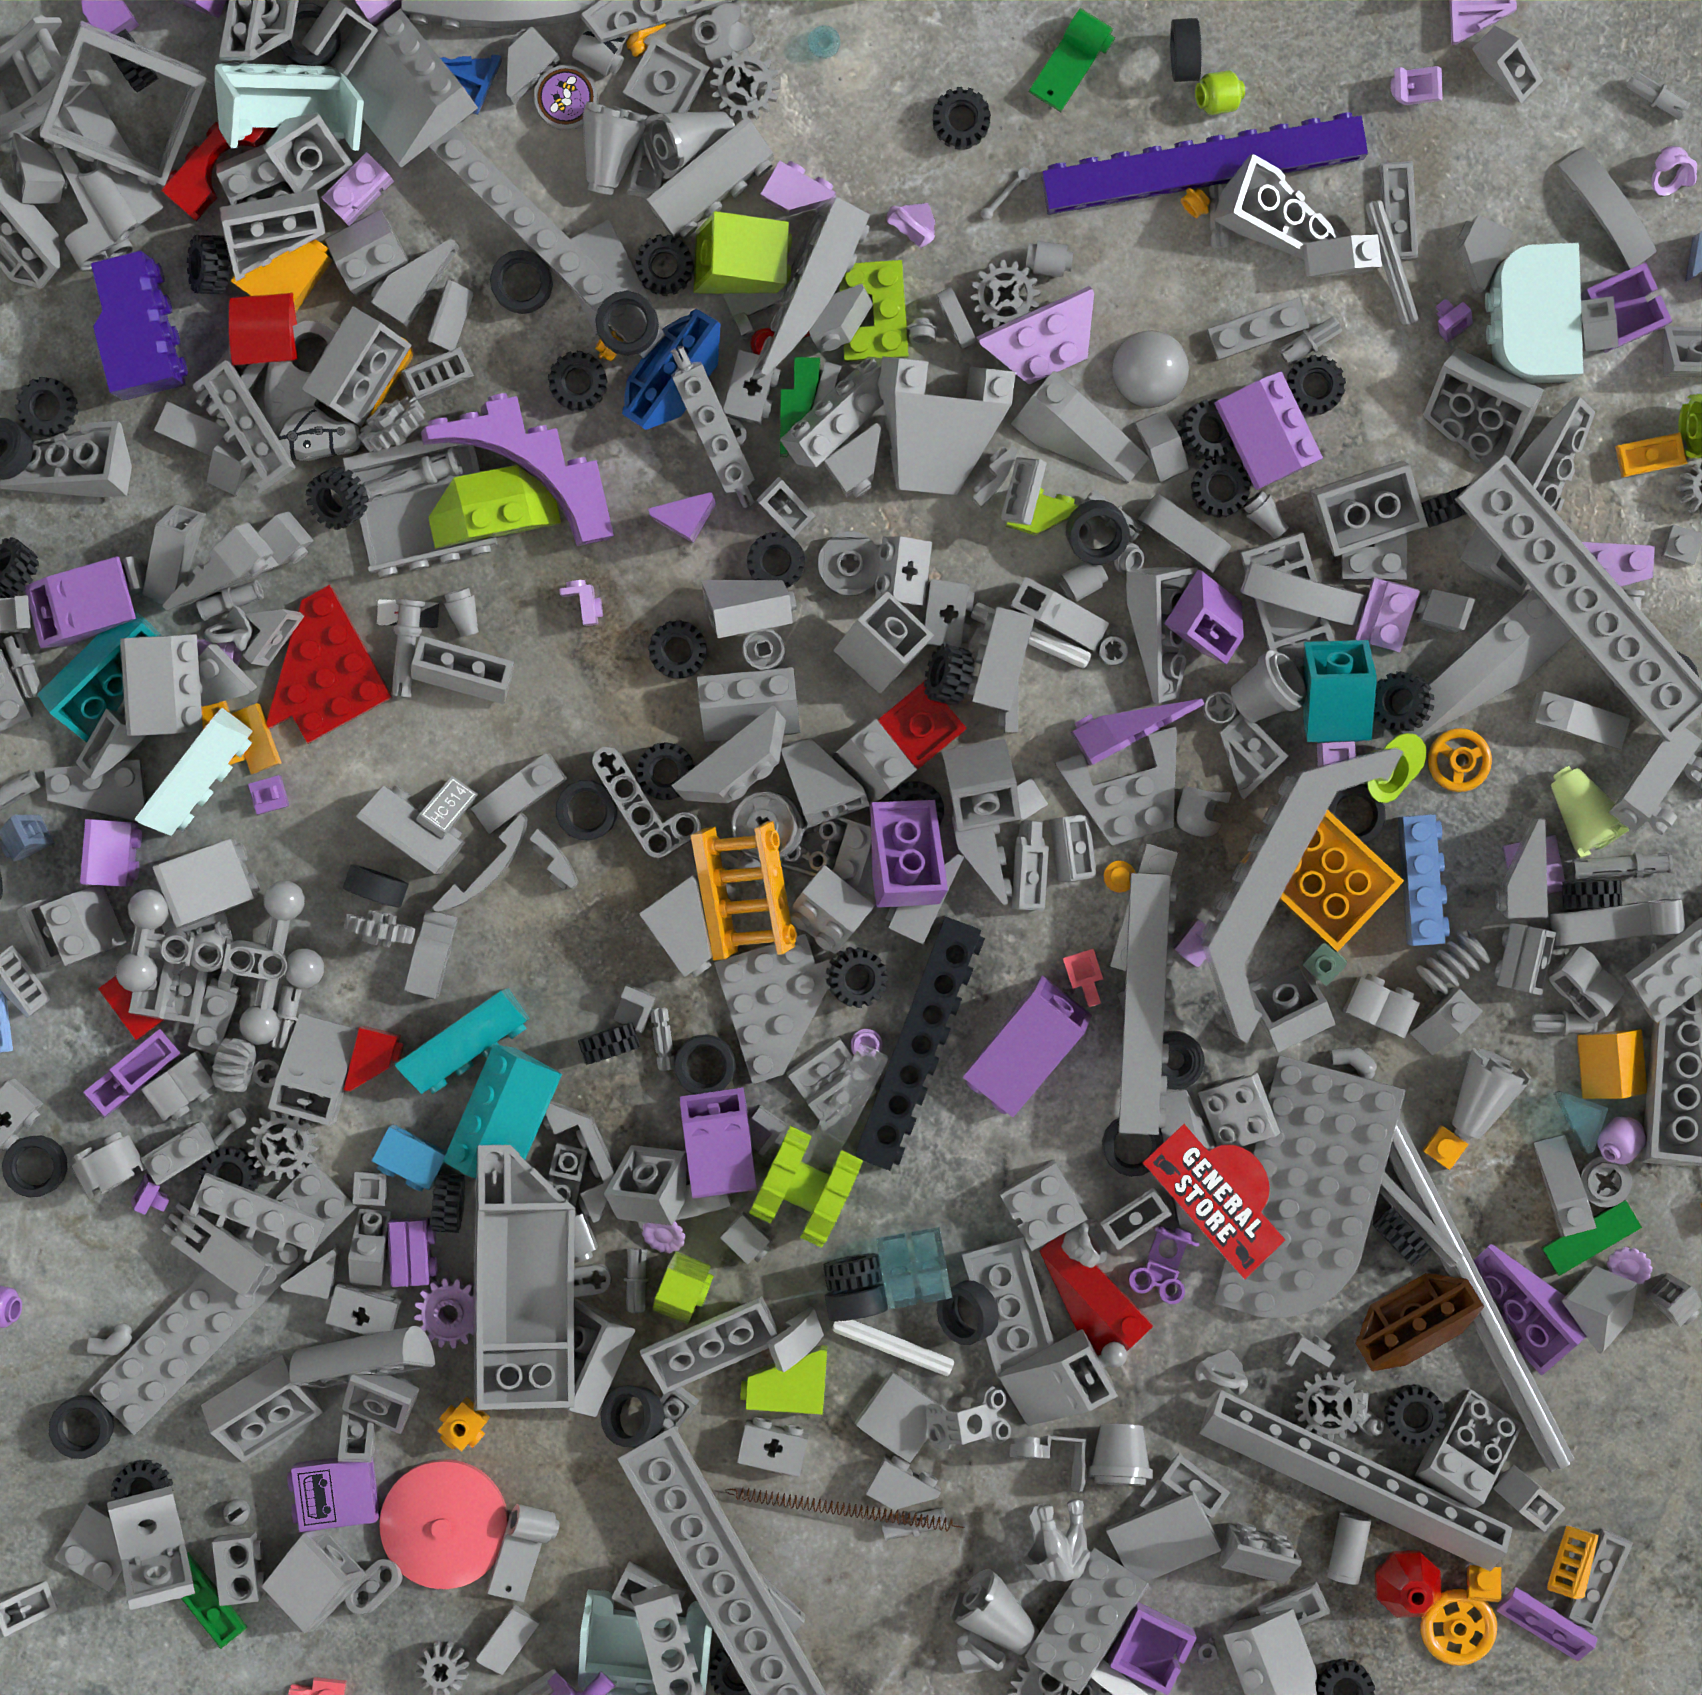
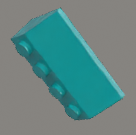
M134 610L136 619L99 633L37 694L48 712L86 743L106 708L117 712L124 700L120 638L162 636L136 610Z
M506 988L396 1063L395 1066L421 1094L427 1090L434 1094L448 1084L445 1079L453 1072L460 1076L474 1066L471 1061L480 1053L486 1058L493 1044L499 1045L498 1041L508 1035L510 1039H513L525 1031L527 1028L524 1023L530 1018L511 990Z
M493 1044L443 1162L476 1179L478 1145H511L525 1160L562 1077V1073L516 1048Z

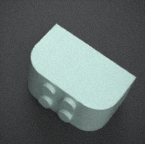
M1579 243L1523 246L1514 251L1495 269L1490 281V293L1485 295L1486 312H1491V325H1487L1486 341L1488 345L1492 344L1494 365L1531 384L1571 382L1583 374Z

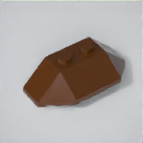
M1425 1273L1369 1306L1355 1344L1372 1372L1406 1366L1462 1334L1484 1309V1305L1468 1279Z

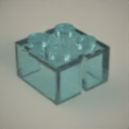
M940 1227L911 1232L916 1260L910 1261L905 1233L876 1238L888 1309L916 1305L919 1299H923V1302L927 1303L952 1298Z

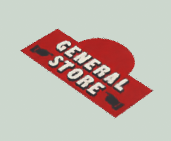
M1183 1124L1143 1162L1244 1280L1285 1241L1283 1236L1262 1213L1269 1198V1180L1261 1162L1248 1150L1236 1145H1221L1208 1151L1189 1128Z

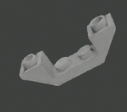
M551 1100L542 1120L547 1130L552 1128L555 1135L575 1125H579L580 1130L576 1131L579 1142L583 1149L589 1148L593 1157L589 1161L591 1169L596 1178L601 1177L603 1182L581 1192L583 1199L579 1200L584 1216L586 1218L591 1216L593 1223L601 1219L608 1201L604 1192L616 1173V1168L593 1116Z

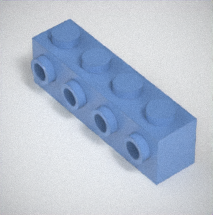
M1436 814L1397 817L1402 879L1404 880L1402 886L1407 945L1445 944V936H1449L1450 929L1448 917H1443L1442 904H1447V890L1445 885H1441L1440 872L1445 870L1443 853H1438V840H1442L1441 821H1436Z

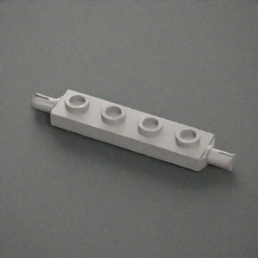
M679 346L678 350L682 360L676 348L673 349L671 353L679 369L671 376L725 492L736 491L742 508L748 507L744 495H746L751 506L755 501L747 486L755 480L702 363H690L684 346Z

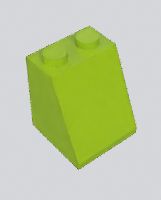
M714 211L696 230L693 293H778L789 283L791 277V265L787 264L788 253L792 246V234L788 233L789 222Z

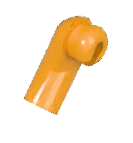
M666 23L630 34L626 41L627 50H631L632 55L636 58L643 56L648 48L647 44L644 43L646 38L665 28Z

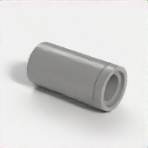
M1339 1513L1328 1578L1346 1584H1359L1371 1519L1353 1513Z

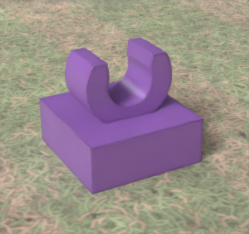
M1444 299L1435 306L1439 311L1436 313L1440 319L1438 320L1439 334L1447 343L1473 324L1472 311L1464 302L1454 308L1447 299Z
M281 775L248 784L257 815L290 806Z
M146 1173L131 1200L133 1210L145 1215L151 1205L164 1212L169 1202L168 1195L159 1191L160 1185L157 1186L152 1177Z

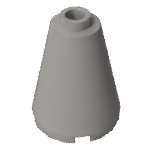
M722 111L657 113L650 115L645 120L644 126H649L648 134L643 135V143L646 155L655 171L661 169L665 173L662 177L665 179L673 178L735 127L733 119Z
M1473 1048L1468 1059L1452 1125L1456 1127L1455 1133L1469 1141H1472L1473 1138L1480 1139L1526 1088L1531 1080L1530 1075L1522 1068L1515 1072L1510 1066L1511 1061L1485 1049L1479 1048L1477 1051L1476 1048Z
M991 1569L980 1571L967 1582L971 1587L965 1595L959 1592L950 1611L951 1619L958 1626L1018 1655L1027 1653L1038 1637L1039 1630L999 1575Z

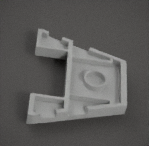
M1176 727L1147 735L1156 765L1155 768L1095 786L1092 785L1083 754L1055 762L1056 768L1065 778L1111 846L1174 827Z

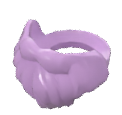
M1669 146L1661 149L1662 153L1655 162L1656 169L1651 179L1653 190L1659 195L1666 196L1677 191L1681 185L1688 187L1695 185L1697 180V163L1688 156L1687 152L1678 146ZM1681 164L1675 179L1667 186H1659L1658 177L1661 171H1668L1675 165Z
M928 203L904 205L902 207L894 205L890 207L887 213V222L897 227L901 233L906 234L919 248L926 246L934 239L935 220Z

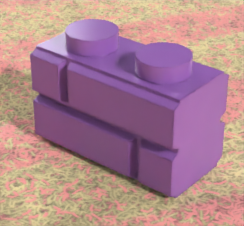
M429 1218L391 1219L387 1222L390 1285L392 1287L429 1285L432 1282V1276H437L438 1274L437 1257H431V1244H436V1231H432Z

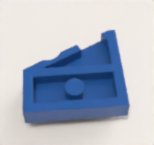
M491 55V58L472 59L471 56H460L456 59L440 58L478 107V109L472 112L478 115L502 63V57Z

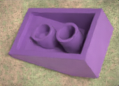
M935 800L871 803L872 877L876 906L896 907L940 904L948 891Z

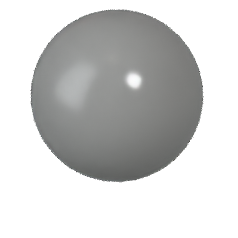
M1154 330L1138 332L1127 338L1116 351L1112 364L1113 380L1121 395L1131 403L1147 408L1163 406L1173 401L1184 389L1189 374L1188 358L1180 343L1172 336Z

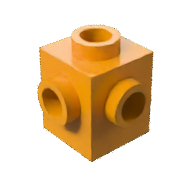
M466 1396L457 1408L451 1404L441 1415L439 1420L443 1424L437 1431L442 1434L440 1439L444 1444L453 1450L457 1447L462 1452L467 1445L474 1448L485 1435L481 1429L488 1422L490 1416L484 1411H474V1402Z

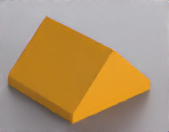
M1642 1029L1577 1034L1583 1099H1623L1647 1093Z

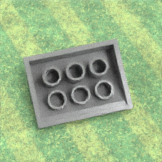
M399 9L376 27L378 29L377 33L346 77L364 100L362 119L402 168L478 109V107L402 10Z

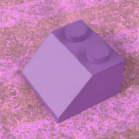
M85 819L80 884L133 886V881L137 880L139 876V862L135 861L136 848H140L142 843V830L138 829V822Z

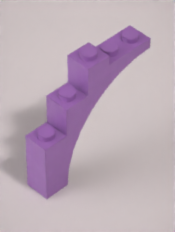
M507 393L488 397L489 402H485L481 407L482 416H479L478 412H470L460 415V420L448 422L447 418H438L428 421L429 426H425L421 431L424 445L439 443L474 445L497 452L520 464L540 480L557 500L570 524L576 546L606 541L614 536L597 460L587 462L586 457L567 461L568 466H565L557 428L547 430L546 425L536 426L528 429V434H526L517 396L508 398Z

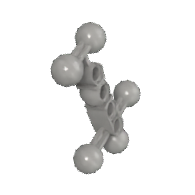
M276 882L267 889L264 895V907L271 916L266 944L244 940L231 942L229 938H226L225 941L220 935L213 932H202L194 936V932H190L187 935L182 930L171 929L164 935L154 933L155 928L162 926L167 921L170 910L161 892L153 889H144L137 892L128 904V915L136 926L131 952L118 962L116 978L123 988L131 992H142L149 989L155 983L158 976L157 965L150 957L151 952L162 954L163 958L169 963L179 964L185 961V965L189 966L191 964L203 972H212L221 968L222 972H226V969H229L237 975L259 978L254 1006L248 1008L242 1014L239 1021V1030L248 1042L261 1045L271 1042L280 1029V1020L273 1010L278 980L285 975L287 981L293 986L310 988L322 979L324 962L318 953L310 949L295 950L287 958L284 954L290 920L296 918L302 912L305 905V896L302 889L293 882ZM171 940H180L185 946L181 952L172 953L167 950L166 945ZM205 945H211L217 952L212 958L205 959L199 955V950ZM237 951H244L249 955V958L243 964H236L231 960V956ZM270 956H275L281 960V963L276 969L270 970L263 966L264 960Z

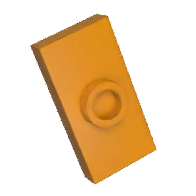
M1681 432L1615 446L1621 478L1687 464Z

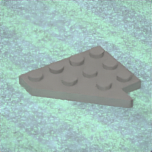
M806 933L798 935L795 942L796 946L781 955H777L775 943L714 962L752 1084L784 1074L829 988L826 983V979L829 978V975L826 974V969L831 968L832 964L829 963L831 959L815 963Z

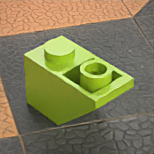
M1040 488L1031 525L1007 522L1006 527L1038 536L1068 520L1078 505L1074 504L1075 499L1062 494H1056L1055 498L1043 495L1044 489Z

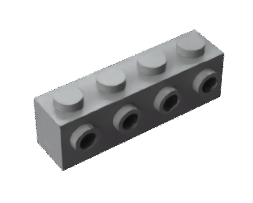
M867 357L854 371L839 382L835 389L818 402L806 416L793 425L791 430L780 439L797 465L818 467L884 404V400H881L879 392L882 358Z

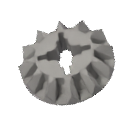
M1603 1156L1594 1157L1593 1160L1584 1165L1580 1176L1588 1201L1600 1207H1613L1620 1204L1629 1195L1632 1186V1177L1628 1167L1625 1164L1609 1162ZM1608 1173H1611L1610 1181L1616 1189L1614 1190L1606 1186L1599 1189L1598 1186L1601 1182L1595 1174L1606 1176Z

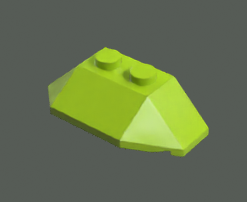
M518 465L454 477L428 517L435 549L561 524L556 499L539 480Z

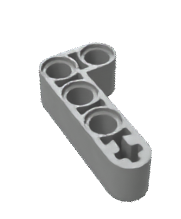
M602 747L595 752L593 756L594 769L648 855L654 858H661L691 841L690 835L684 836L678 832L677 824L681 818L688 817L694 822V831L691 834L701 830V823L698 817L689 812L679 813L663 822L623 755L613 747ZM604 753L609 756L615 755L616 759L612 763L616 771H620L622 768L625 770V774L614 777L611 782L608 779V776L614 775L611 769L606 766L601 767L600 764L604 761L602 756ZM624 779L629 780L633 784V792L627 798L620 797L616 790L617 784ZM638 807H645L650 812L649 822L645 825H639L633 819V813ZM656 834L663 835L667 840L666 849L660 853L653 851L650 847V840Z
M1674 898L1628 903L1618 907H1598L1550 914L1551 930L1556 932L1553 946L1652 934L1682 933L1686 929L1682 899Z

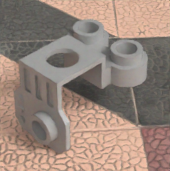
M983 1386L977 1393V1402L970 1403L971 1408L959 1412L947 1411L943 1404H928L925 1410L928 1437L935 1449L948 1450L952 1444L963 1445L982 1438L988 1443L1001 1444L1010 1437L1011 1427L1005 1419L997 1417V1411L1005 1405V1393L997 1386ZM971 1415L974 1422V1434L967 1427V1422Z
M1043 1436L1041 1437L1040 1444V1438H1014V1444H1010V1457L1023 1459H1050L1051 1441L1075 1443L1071 1488L1072 1492L1083 1491L1087 1479L1085 1464L1086 1439Z

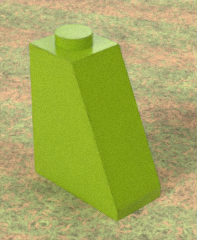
M820 1345L813 1348L803 1359L785 1372L778 1370L775 1363L749 1372L748 1381H741L740 1400H746V1410L823 1415L828 1345Z

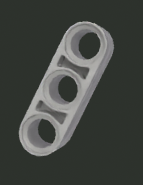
M1158 493L1154 495L1137 519L1148 530L1212 574L1232 548L1224 539Z

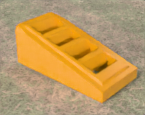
M1569 1525L1566 1526L1549 1577L1547 1590L1573 1599L1585 1597L1598 1540L1597 1534ZM1576 1539L1586 1542L1585 1548L1573 1545L1572 1540ZM1573 1552L1582 1555L1581 1561L1569 1557V1553ZM1570 1565L1578 1568L1577 1573L1566 1570V1566ZM1564 1578L1574 1581L1573 1586L1564 1584Z

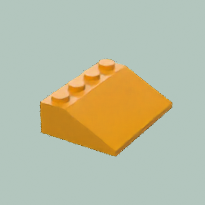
M1327 809L1279 901L1323 942H1327L1338 952L1404 880ZM1249 852L1240 862L1246 863L1251 852Z

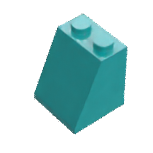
M1369 640L1304 642V682L1307 693L1303 705V724L1307 742H1359L1372 740L1377 675Z

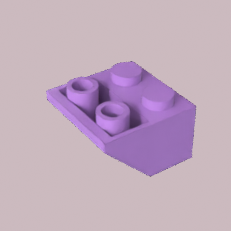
M1198 569L1164 625L1202 654L1227 664L1244 638L1242 602Z

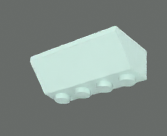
M221 708L134 820L172 836L177 828L183 832L195 817L190 813L196 804L202 807L213 794L209 787L214 780L217 779L222 782L233 768L228 762L235 754L241 758L252 744L247 738L253 731L225 709Z

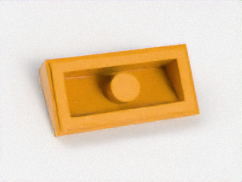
M255 703L232 713L231 715L253 731L247 738L252 744L244 753L251 775L282 764L270 729L266 726L267 721L261 705Z

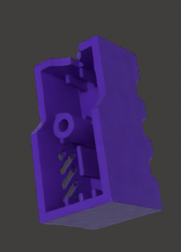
M142 251L91 263L102 307V312L93 328L109 392L126 401L185 386L184 376H188V369L184 358L178 357L175 347L180 344V337L176 326H171L168 321V314L173 313L169 296L167 294L163 295L160 289V283L165 282L160 263L156 264L153 258H150Z

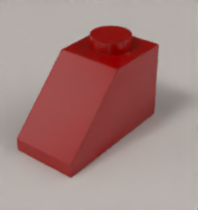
M367 1026L359 1027L344 1090L352 1091L394 1066V1062H399L404 1048V1044L399 1043L401 1035Z

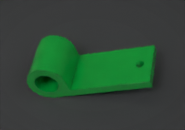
M1080 8L1067 27L1063 39L1029 89V93L1061 113L1099 53L1106 54L1116 38L1111 35L1113 28Z

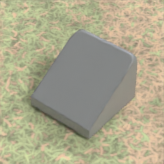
M1032 777L1017 786L1021 812L1020 821L1048 805Z

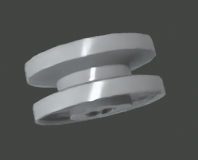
M758 792L744 798L736 807L731 821L733 837L755 835L754 828L770 820L774 822V828L779 834L780 844L778 850L780 859L791 854L800 844L804 833V817L799 806L788 796L779 793ZM758 848L742 849L746 855L760 859Z

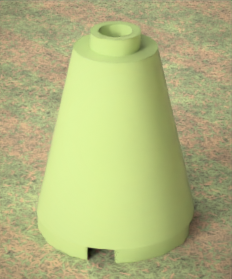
M1568 766L1553 776L1555 781L1551 784L1575 853L1579 859L1591 855L1589 850L1594 846L1595 848L1602 849L1629 831L1627 826L1621 824L1616 817L1609 813L1615 802L1579 768L1572 770Z

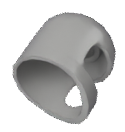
M1184 785L1176 817L1179 827L1186 833L1199 837H1209L1216 834L1222 823L1215 821L1213 818L1215 806L1218 802L1229 803L1231 792H1210Z

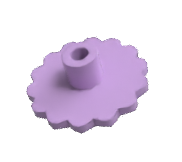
M675 1221L672 1226L645 1223L643 1225L642 1236L645 1238L644 1241L650 1245L651 1249H656L660 1253L679 1251L680 1247L684 1245L685 1239L682 1227L677 1226Z
M1623 1247L1622 1250L1616 1249L1613 1254L1609 1255L1607 1262L1609 1272L1634 1281L1637 1284H1644L1645 1280L1650 1279V1273L1653 1269L1650 1266L1651 1260L1646 1258L1645 1253L1639 1252L1636 1248L1629 1249L1628 1247Z

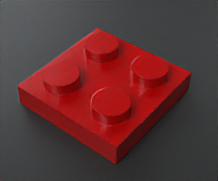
M924 681L878 719V722L917 770L967 729L947 704L927 698L928 695H925L924 692L927 688L924 687Z

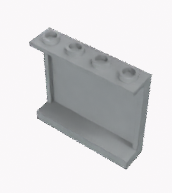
M423 440L390 447L386 450L382 449L378 452L373 451L343 458L345 470L353 472V479L357 476L360 478L359 487L364 486L366 481L414 466L419 463L422 457L428 456L432 458L446 453L450 447H454L462 465L463 474L459 476L481 472L475 446L457 443L424 445ZM456 474L440 478L433 485L425 482L372 502L368 499V502L365 503L368 506L367 511L363 512L364 515L359 518L370 563L368 570L373 574L378 573L379 578L398 574L397 568L409 566L410 570L429 567L428 561L440 559L441 563L460 560L459 554L472 551V556L487 554L491 552L490 547L497 546L498 543L496 537L435 549L428 517L452 479L458 477Z

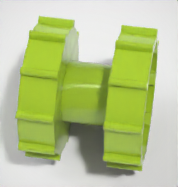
M790 1126L749 1214L771 1224L784 1199L811 1212L800 1238L822 1248L849 1196L863 1160L841 1150L830 1173L822 1172L801 1162L812 1136Z

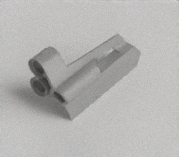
M85 89L67 107L62 105L54 125L133 156L95 91ZM51 144L89 221L70 233L64 241L82 271L91 270V263L132 253L134 248L130 243V239L139 225L163 209V205L151 185L137 179L138 175L126 171L125 174L114 172L106 167V162L96 158L94 162L88 161L93 171L85 174L81 173L65 146L63 149H57Z

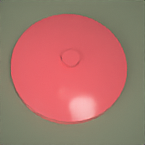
M439 1459L419 1464L397 1480L383 1503L379 1529L385 1553L389 1560L398 1565L401 1573L406 1578L429 1588L453 1589L476 1581L491 1569L497 1560L509 1520L506 1503L500 1490L484 1472L465 1462Z

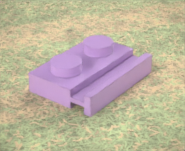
M1373 577L1354 637L1355 640H1369V644L1401 652L1420 592L1419 589Z

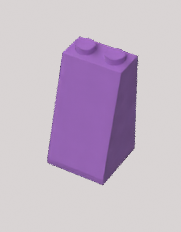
M1042 975L967 1068L963 1078L967 1080L966 1083L971 1090L978 1094L983 1093L992 1100L991 1103L996 1110L1002 1114L1008 1113L1011 1117H1014L1084 1035L1092 1014Z

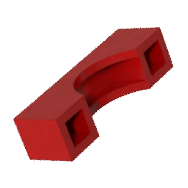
M218 121L208 129L206 140L200 146H194L187 153L185 164L178 171L173 170L169 174L166 184L161 190L196 222L218 198L212 185L213 167L217 159L225 151L231 149L219 130ZM252 127V133L245 136V139L238 140L237 146L256 148L263 145L278 128Z

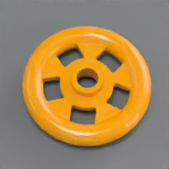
M1447 1590L1441 1593V1599L1421 1618V1637L1428 1651L1438 1660L1457 1666L1472 1664L1483 1658L1492 1648L1497 1635L1496 1616L1487 1601L1468 1600L1467 1590ZM1456 1602L1459 1611L1446 1615L1443 1607ZM1473 1607H1475L1482 1616L1476 1622H1474L1471 1616L1467 1614V1612ZM1434 1622H1443L1444 1635H1434ZM1458 1623L1465 1625V1629L1461 1633L1454 1632V1627ZM1477 1630L1483 1634V1637L1475 1646L1469 1640ZM1449 1641L1461 1644L1459 1653L1446 1650Z

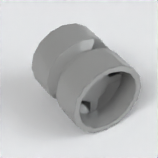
M767 628L750 632L743 644V655L754 669L759 671L778 668L783 663L786 647L781 636L774 630Z

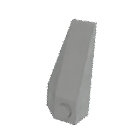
M119 421L87 423L80 426V431L67 436L61 433L53 436V441L40 446L33 444L32 458L25 470L13 478L0 479V489L88 497L127 496L132 465L122 425Z

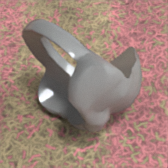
M233 606L225 621L215 623L214 626L204 630V639L212 643L234 641L236 647L243 651L251 640L252 623L240 607Z
M1088 1219L1068 1230L1064 1243L1061 1246L1070 1259H1075L1089 1268L1102 1264L1107 1259L1105 1242L1094 1229L1098 1224L1097 1219ZM1090 1238H1091V1239L1093 1240V1242L1095 1243V1245H1096V1247H1097L1098 1254H1097V1252L1094 1250L1093 1246L1091 1245V1243H1090Z
M1230 1349L1206 1358L1198 1363L1196 1367V1380L1207 1379L1210 1382L1229 1388L1237 1396L1242 1394L1248 1386L1243 1365Z
M968 1630L958 1638L957 1657L965 1674L988 1671L990 1669L996 1671L1003 1669L1006 1660L1005 1653L995 1649L991 1643L984 1641L981 1636Z

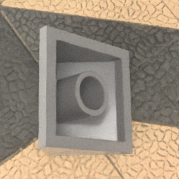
M319 113L285 119L264 147L265 152L294 193L318 190L354 165Z
M1664 327L1663 377L1702 378V327Z
M1594 1266L1563 1298L1562 1302L1599 1354L1605 1351L1632 1320L1637 1283Z

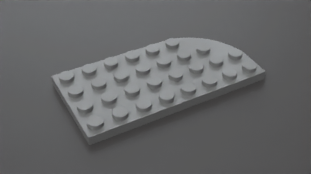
M1282 1055L1279 1056L1268 1101L1280 1134L1258 1141L1254 1156L1263 1165L1270 1186L1269 1198L1262 1213L1283 1236L1285 1241L1245 1280L1226 1259L1214 1304L1264 1318H1286L1320 1307L1346 1286L1361 1262L1406 1089Z

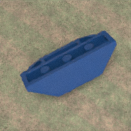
M696 308L690 312V315L681 317L662 329L665 337L644 359L640 360L626 381L625 406H623L622 414L645 430L680 418L687 408L671 376L679 369L671 351L676 348L682 360L678 347L684 346L690 363L701 362L709 378L718 365L721 324Z

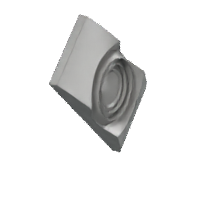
M1303 532L1240 552L1245 574L1251 561L1317 582ZM1253 597L1268 651L1274 650L1285 654L1297 668L1304 666V642L1334 641L1328 619L1309 615Z

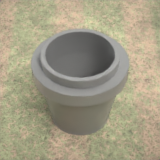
M1269 650L1258 658V663L1231 687V695L1236 707L1248 721L1253 723L1286 710H1297L1304 705L1307 693L1304 679L1296 665L1285 654L1274 650Z
M1100 1424L1092 1466H1088V1476L1094 1477V1483L1146 1486V1480L1153 1479V1469L1149 1468L1144 1426Z

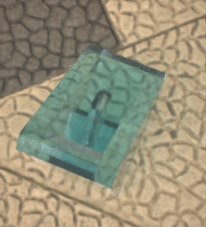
M1561 1091L1553 1093L1581 1151L1587 1154L1593 1152L1609 1108Z

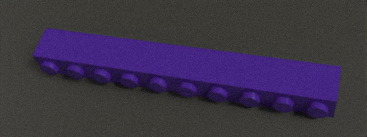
M1351 112L1341 113L1333 116V120L1321 122L1320 118H1312L1302 121V126L1291 128L1286 123L1271 126L1269 128L1270 131L1257 133V129H1249L1239 132L1238 137L1225 139V135H1215L1206 138V142L1194 144L1193 140H1186L1175 143V148L1162 150L1161 146H1152L1143 149L1142 154L1131 156L1129 151L1112 154L1111 159L1098 161V157H1089L1079 160V165L1068 167L1065 162L1051 164L1047 166L1048 170L1043 171L1041 176L1047 214L1051 215L1186 191L1188 188L1194 190L1216 184H1228L1245 160L1252 154L1279 168L1283 174L1364 160L1368 155L1362 115L1353 117Z

